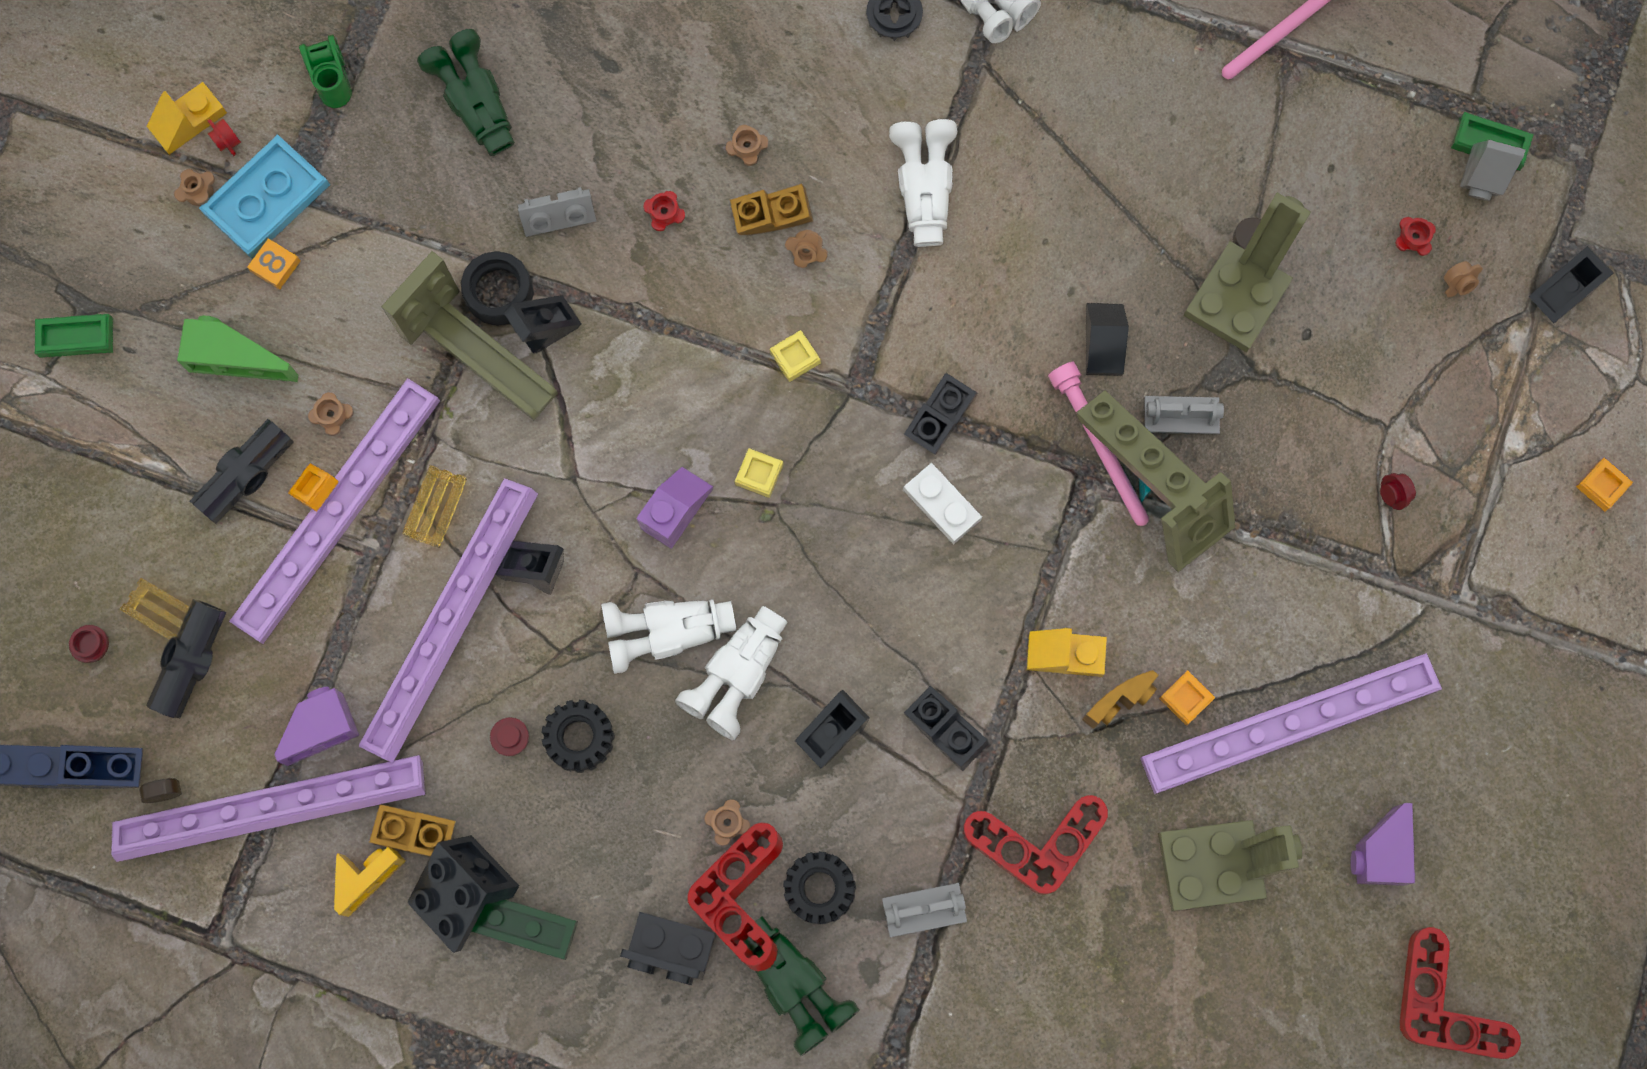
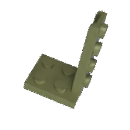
M1277 192L1246 249L1229 241L1183 316L1247 353L1293 279L1290 275L1279 270L1278 267L1311 211L1304 208V205L1298 199L1291 196H1283Z
M431 251L381 306L399 336L410 345L424 332L534 421L558 394L557 390L449 304L460 291L444 260Z
M1106 390L1076 412L1079 421L1172 509L1161 518L1168 563L1177 572L1181 571L1235 528L1231 481L1220 472L1205 483Z
M1253 820L1158 833L1171 912L1266 899L1267 895L1263 878L1299 868L1298 860L1302 859L1301 841L1297 834L1293 835L1291 825L1275 827L1257 835L1255 834Z

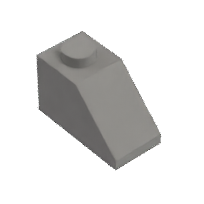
M1492 140L1473 144L1460 187L1470 189L1468 196L1490 201L1491 196L1503 195L1523 159L1526 149Z

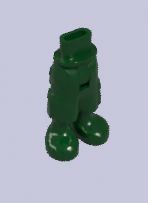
M465 29L457 32L449 41L452 53L467 75L465 80L460 79L448 51L442 46H433L424 50L418 56L417 63L423 72L437 76L445 83L446 87L443 97L451 111L461 118L469 132L476 139V142L479 145L485 146L489 156H495L514 145L515 141L509 132L512 126L508 122L507 114L499 97L498 84H496L491 71L480 68L477 55L481 39L476 30Z
M762 916L755 922L774 941L778 954L771 967L755 972L765 987L764 992L767 999H769L779 1016L789 1013L798 1034L794 1041V1048L800 1056H803L829 1036L821 1024L816 1022L802 1003L803 998H808L831 1033H834L847 1023L860 1009L852 1000L838 1002L831 998L822 988L825 985L826 977L815 963L808 957H804L791 941L780 933L778 928L772 929ZM749 936L743 941L753 951V955H756L758 958L765 953Z

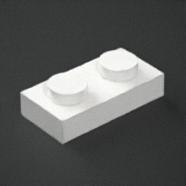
M932 463L903 488V491L953 545L982 519V516Z

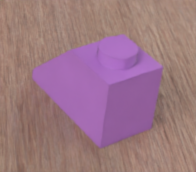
M681 467L656 489L636 518L640 529L672 549L713 490V486Z
M322 687L308 693V699L297 704L274 754L277 762L289 766L359 736L343 693L335 688Z
M1403 803L1393 807L1356 844V851H1352L1351 871L1353 875H1357V884L1404 886L1415 883L1412 803Z

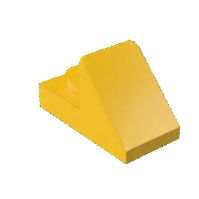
M201 82L175 102L164 91L151 115L147 128L170 155L209 127L210 124L207 120L211 119L214 123L226 115L227 112L204 82Z
M1071 628L1030 631L1026 670L1103 677L1105 675L1107 637L1072 634Z
M387 847L383 851L379 848L364 861L363 866L365 869L361 872L346 855L337 853L334 910L341 916L349 917L406 860L395 849Z

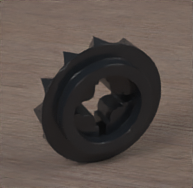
M869 0L866 9L869 27L877 31L879 37H891L893 41L903 36L909 38L916 28L919 29L923 16L922 3L920 0ZM893 3H896L898 13L904 14L899 15L896 23H893L891 16L888 15L891 12V8H893Z

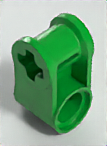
M334 34L329 35L328 40L310 46L305 44L299 45L311 82L323 104L330 108H340L346 105L352 96V91L344 68V59ZM336 83L334 86L327 88L328 85Z

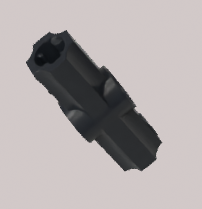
M267 419L241 447H234L222 456L216 466L217 472L189 502L212 522L217 524L243 495H251L262 486L268 475L267 470L294 441L276 424Z
M192 600L177 636H173L163 650L160 661L162 670L146 705L149 709L168 717L181 718L196 681H201L210 668L213 657L211 647L225 618L226 611L200 600Z

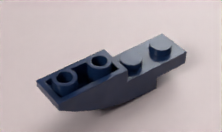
M0 745V786L53 789L140 788L143 748L60 745V747Z

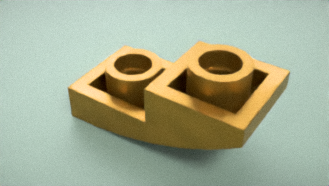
M803 184L767 194L765 190H760L730 200L738 235L772 232L813 222L806 189Z
M1152 670L1128 679L1100 699L1082 720L1094 729L1100 722L1107 726L1121 709L1116 704L1117 701L1129 710L1137 702L1144 706L1157 690L1152 683L1159 675Z
M380 804L369 843L431 857L438 842L451 840L456 821Z

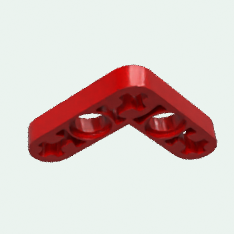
M1094 795L1081 797L1074 803L1041 850L986 811L972 813L963 825V834L970 845L1037 894L1047 895L1053 893L1061 886L1101 830L1108 818V809L1099 797ZM1093 804L1097 807L1095 814L1099 817L1098 822L1090 820L1084 826L1082 831L1089 833V836L1085 839L1079 830L1067 826L1069 820H1072L1074 825H1077L1084 815L1080 810L1081 805L1087 808ZM983 819L988 821L987 830L995 837L998 835L999 830L1006 834L997 843L994 853L987 848L992 843L990 839L983 835L979 839L972 836L975 830L971 826L972 821L976 823L982 822ZM1070 834L1077 840L1078 849L1074 855L1064 856L1059 853L1056 841L1060 835ZM1016 842L1022 847L1023 858L1019 863L1009 864L1003 859L1001 850L1005 843ZM1031 853L1038 858V860L1032 863L1040 870L1050 867L1053 870L1050 875L1054 880L1053 885L1045 883L1042 887L1038 886L1036 883L1038 876L1030 869L1027 870L1026 876L1019 872L1028 863Z
M758 823L750 827L691 886L687 896L689 905L747 967L755 971H763L773 965L778 954L777 946L734 900L782 851V837L768 823ZM762 836L768 839L770 843L766 849L759 846L757 842ZM746 850L756 859L753 863L744 854ZM736 861L743 862L745 870L742 876L734 880L728 879L726 871L729 865ZM718 878L728 887L725 891L715 882ZM705 892L714 899L710 905L701 898ZM731 915L741 916L742 923L739 930L732 934L724 933L723 923L726 918ZM748 936L765 952L760 958L753 955V951L743 942Z
M1434 927L1416 930L1411 935L1408 944L1400 1014V1030L1403 1036L1415 1044L1484 1057L1509 1059L1515 1056L1520 1049L1521 1038L1517 1029L1512 1025L1501 1021L1443 1011L1450 952L1449 940L1445 933ZM1429 935H1431L1432 942L1438 944V950L1430 952L1428 964L1437 963L1436 970L1430 967L1417 968V961L1426 962L1427 949L1420 947L1421 940L1428 939ZM1423 973L1429 975L1435 984L1434 992L1428 997L1419 995L1415 989V980ZM1421 1014L1423 1022L1440 1025L1439 1033L1422 1031L1419 1037L1418 1030L1411 1028L1412 1020H1419ZM1457 1021L1464 1022L1470 1030L1469 1040L1462 1045L1456 1044L1450 1036V1028ZM1501 1029L1502 1036L1508 1038V1046H1501L1500 1051H1498L1497 1044L1480 1041L1481 1033L1499 1035ZM1439 1035H1440V1040H1441V1042H1438V1041H1437V1038H1438Z

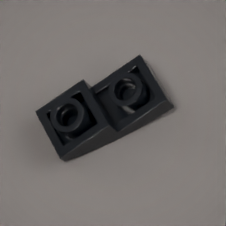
M945 373L926 404L923 403L904 435L936 455L978 393L948 373Z
M931 685L904 712L905 716L962 771L989 745L988 739L959 714V711Z

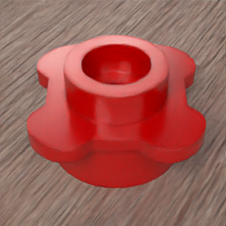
M211 119L207 120L213 128L208 135L218 149L222 152L227 148L233 157L237 155L233 148L239 145L241 141L227 122L221 119L214 124Z
M672 191L658 193L644 202L643 209L650 215L652 228L656 231H664L666 226L672 223H682L685 219V212L679 208L677 195ZM665 208L668 210V212L666 214L661 213V210Z
M1403 218L1399 223L1401 233L1400 237L1395 241L1396 247L1401 251L1409 249L1417 251L1421 256L1428 255L1432 250L1430 241L1436 232L1434 224L1423 218ZM1417 234L1419 238L1414 239L1412 235Z

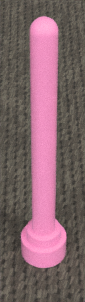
M1308 0L1224 66L1222 76L1225 79L1235 77L1331 0Z
M1069 362L1053 370L1048 377L1055 389H1059L1061 394L1066 393L1075 412H1077L1088 403L1079 388V385H1081L1079 380L1081 374L1075 362ZM1083 425L1135 524L1138 526L1146 525L1149 521L1148 514L1118 458Z

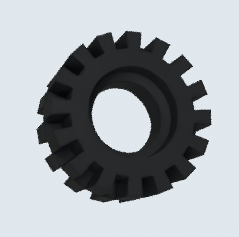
M573 700L565 701L566 705L562 707L560 705L554 708L555 712L552 715L548 714L545 719L547 723L546 726H542L541 732L544 735V739H541L543 747H545L549 758L564 770L570 772L572 770L577 773H583L587 769L590 771L597 768V764L600 762L603 764L607 760L606 755L608 752L611 753L613 749V726L606 714L597 705L589 704L586 700H579V702H573ZM575 722L588 724L593 732L592 742L581 751L570 750L566 747L563 739L566 728Z
M821 851L819 853L805 854L806 856L796 859L794 865L791 868L789 867L786 872L787 877L783 883L785 901H787L791 911L806 922L820 925L835 922L849 911L851 903L854 902L856 885L853 874L848 866L833 854ZM815 873L828 874L835 884V892L832 898L822 904L811 902L805 894V883Z

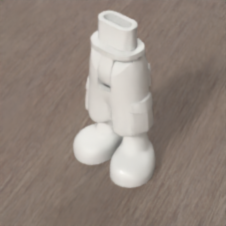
M960 0L970 14L980 15L984 22L983 34L991 43H999L1007 39L1012 28L1016 32L1023 29L1033 19L1041 6L1040 0ZM990 3H996L1001 10L996 11Z
M938 119L926 125L925 133L929 162L925 165L921 163L922 130L917 123L899 122L893 124L889 130L891 141L901 148L906 163L898 169L899 188L902 196H904L909 231L914 232V246L917 247L939 246L943 244V230L947 229L949 194L953 185L952 166L944 161L947 146L957 135V124L952 120Z
M664 600L645 604V608H643L644 613L641 614L622 613L617 605L612 602L601 604L607 638L646 629L650 632L648 637L608 642L614 674L625 672L629 667V663L638 656L650 652L655 657V660L675 656L682 653L684 649L702 645L714 639L718 640L722 633L736 631L731 601L714 604V600H709L708 604V601L674 603L673 601Z
M762 606L755 618L748 617L746 623L737 630L729 642L715 652L714 656L705 666L709 675L707 679L693 690L680 692L675 703L690 715L703 719L721 686L729 685L730 688L725 696L712 710L706 721L724 737L735 740L741 729L736 719L742 699H753L764 682L765 671L777 650L778 643L782 640L780 633L786 626L787 621L772 610Z

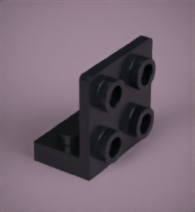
M470 835L437 843L408 900V904L442 942L455 953L462 950L484 906L513 898L520 885Z
M639 912L629 950L622 949L620 957L629 959L628 968L654 975L655 969L658 967L668 970L666 979L692 985L694 978L700 980L704 978L716 933Z

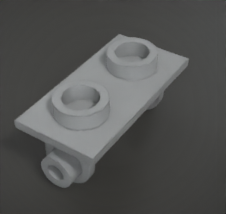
M578 187L576 190L558 193V200L551 201L550 195L530 200L524 199L525 203L518 204V212L525 236L528 237L596 222L590 190H582L581 187Z
M1144 397L1145 427L1151 433L1220 434V418H1223L1224 405L1219 403V397Z
M959 883L882 898L890 938L967 922L963 894H961Z

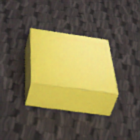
M801 330L770 348V354L789 382L821 364L819 356Z
M748 448L735 479V485L770 498L783 467V461Z

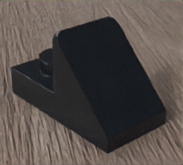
M1588 245L1529 295V298L1554 324L1584 298L1591 295L1614 272Z
M563 295L511 303L504 311L514 331L522 342L527 344L532 353L542 351L578 329L581 325V322Z
M513 541L495 575L505 581L531 584L544 593L551 595L564 563V549L559 545Z
M841 690L797 737L795 742L821 769L852 738L865 729L870 717L844 690Z

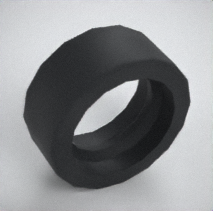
M500 251L483 253L473 259L465 268L460 282L462 297L473 316L483 323L495 326L510 324L504 311L511 303L529 301L534 296L531 277L522 261L512 254ZM491 271H509L518 280L519 291L516 297L510 303L501 307L492 308L482 304L476 294V286L480 279Z

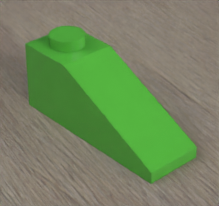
M205 315L199 316L198 320L184 319L177 361L188 372L298 382L299 375L289 363L222 323L220 319Z

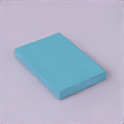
M277 134L199 209L252 259L268 238L273 240L330 184L324 176Z

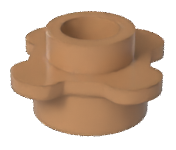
M741 125L733 134L732 141L727 142L726 151L731 156L736 155L743 159L745 165L751 166L757 163V156L761 150L768 147V138L765 135H760L756 129L748 125ZM750 143V147L746 148L744 144Z
M192 169L182 171L180 174V186L174 192L175 198L179 202L187 200L195 206L207 203L213 195L212 184L215 182L213 174L208 171L195 173Z
M803 230L797 233L795 237H789L786 240L785 247L792 252L794 264L798 267L805 268L809 263L815 261L824 262L827 259L828 252L822 248V238L814 231Z
M1464 261L1449 269L1444 276V281L1449 286L1445 291L1447 297H1453L1457 293L1466 295L1473 291L1479 284L1478 275L1483 270L1481 265L1472 266L1469 262Z
M327 392L316 401L313 409L308 414V418L312 424L321 425L325 428V432L328 435L334 436L340 432V426L343 422L353 416V408L350 404L341 403L334 393ZM329 411L334 412L332 417H328Z
M727 800L724 806L719 807L716 811L709 810L705 814V823L712 827L716 834L715 842L721 846L728 845L732 838L739 834L743 835L750 828L749 821L743 819L739 812L740 804L735 800ZM725 819L731 820L730 826L724 825Z

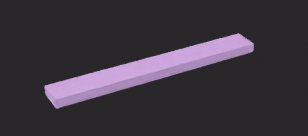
M407 378L335 476L339 481L317 512L313 509L310 510L230 619V623L264 644L440 402L438 397Z
M504 478L363 736L359 747L391 763L394 762L538 495L532 488Z
M1426 653L1145 755L1140 759L1155 795L1437 692L1442 687Z
M418 755L395 760L393 763H381L115 821L112 823L111 855L116 862L425 795L423 762Z

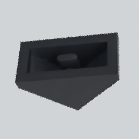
M1086 304V375L1123 376L1129 330L1123 304Z

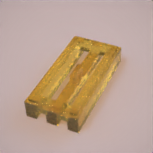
M429 465L402 534L405 537L440 548L467 481L465 476L455 475L450 471L440 470L435 466ZM437 478H439L440 480L438 482V485L436 487V490L434 492V495L432 497V500L430 502V505L428 507L419 532H416L417 526L419 524V521L421 519V516L423 514V511L425 509V506L427 504L435 481ZM448 482L454 483L433 537L428 536Z
M140 578L137 582L138 588L136 591H131L128 596L130 597L127 604L123 603L119 610L169 640L173 636L176 637V634L135 609L138 604H141L180 628L183 623L181 619L149 601L144 595L149 591L186 614L189 606L145 579Z

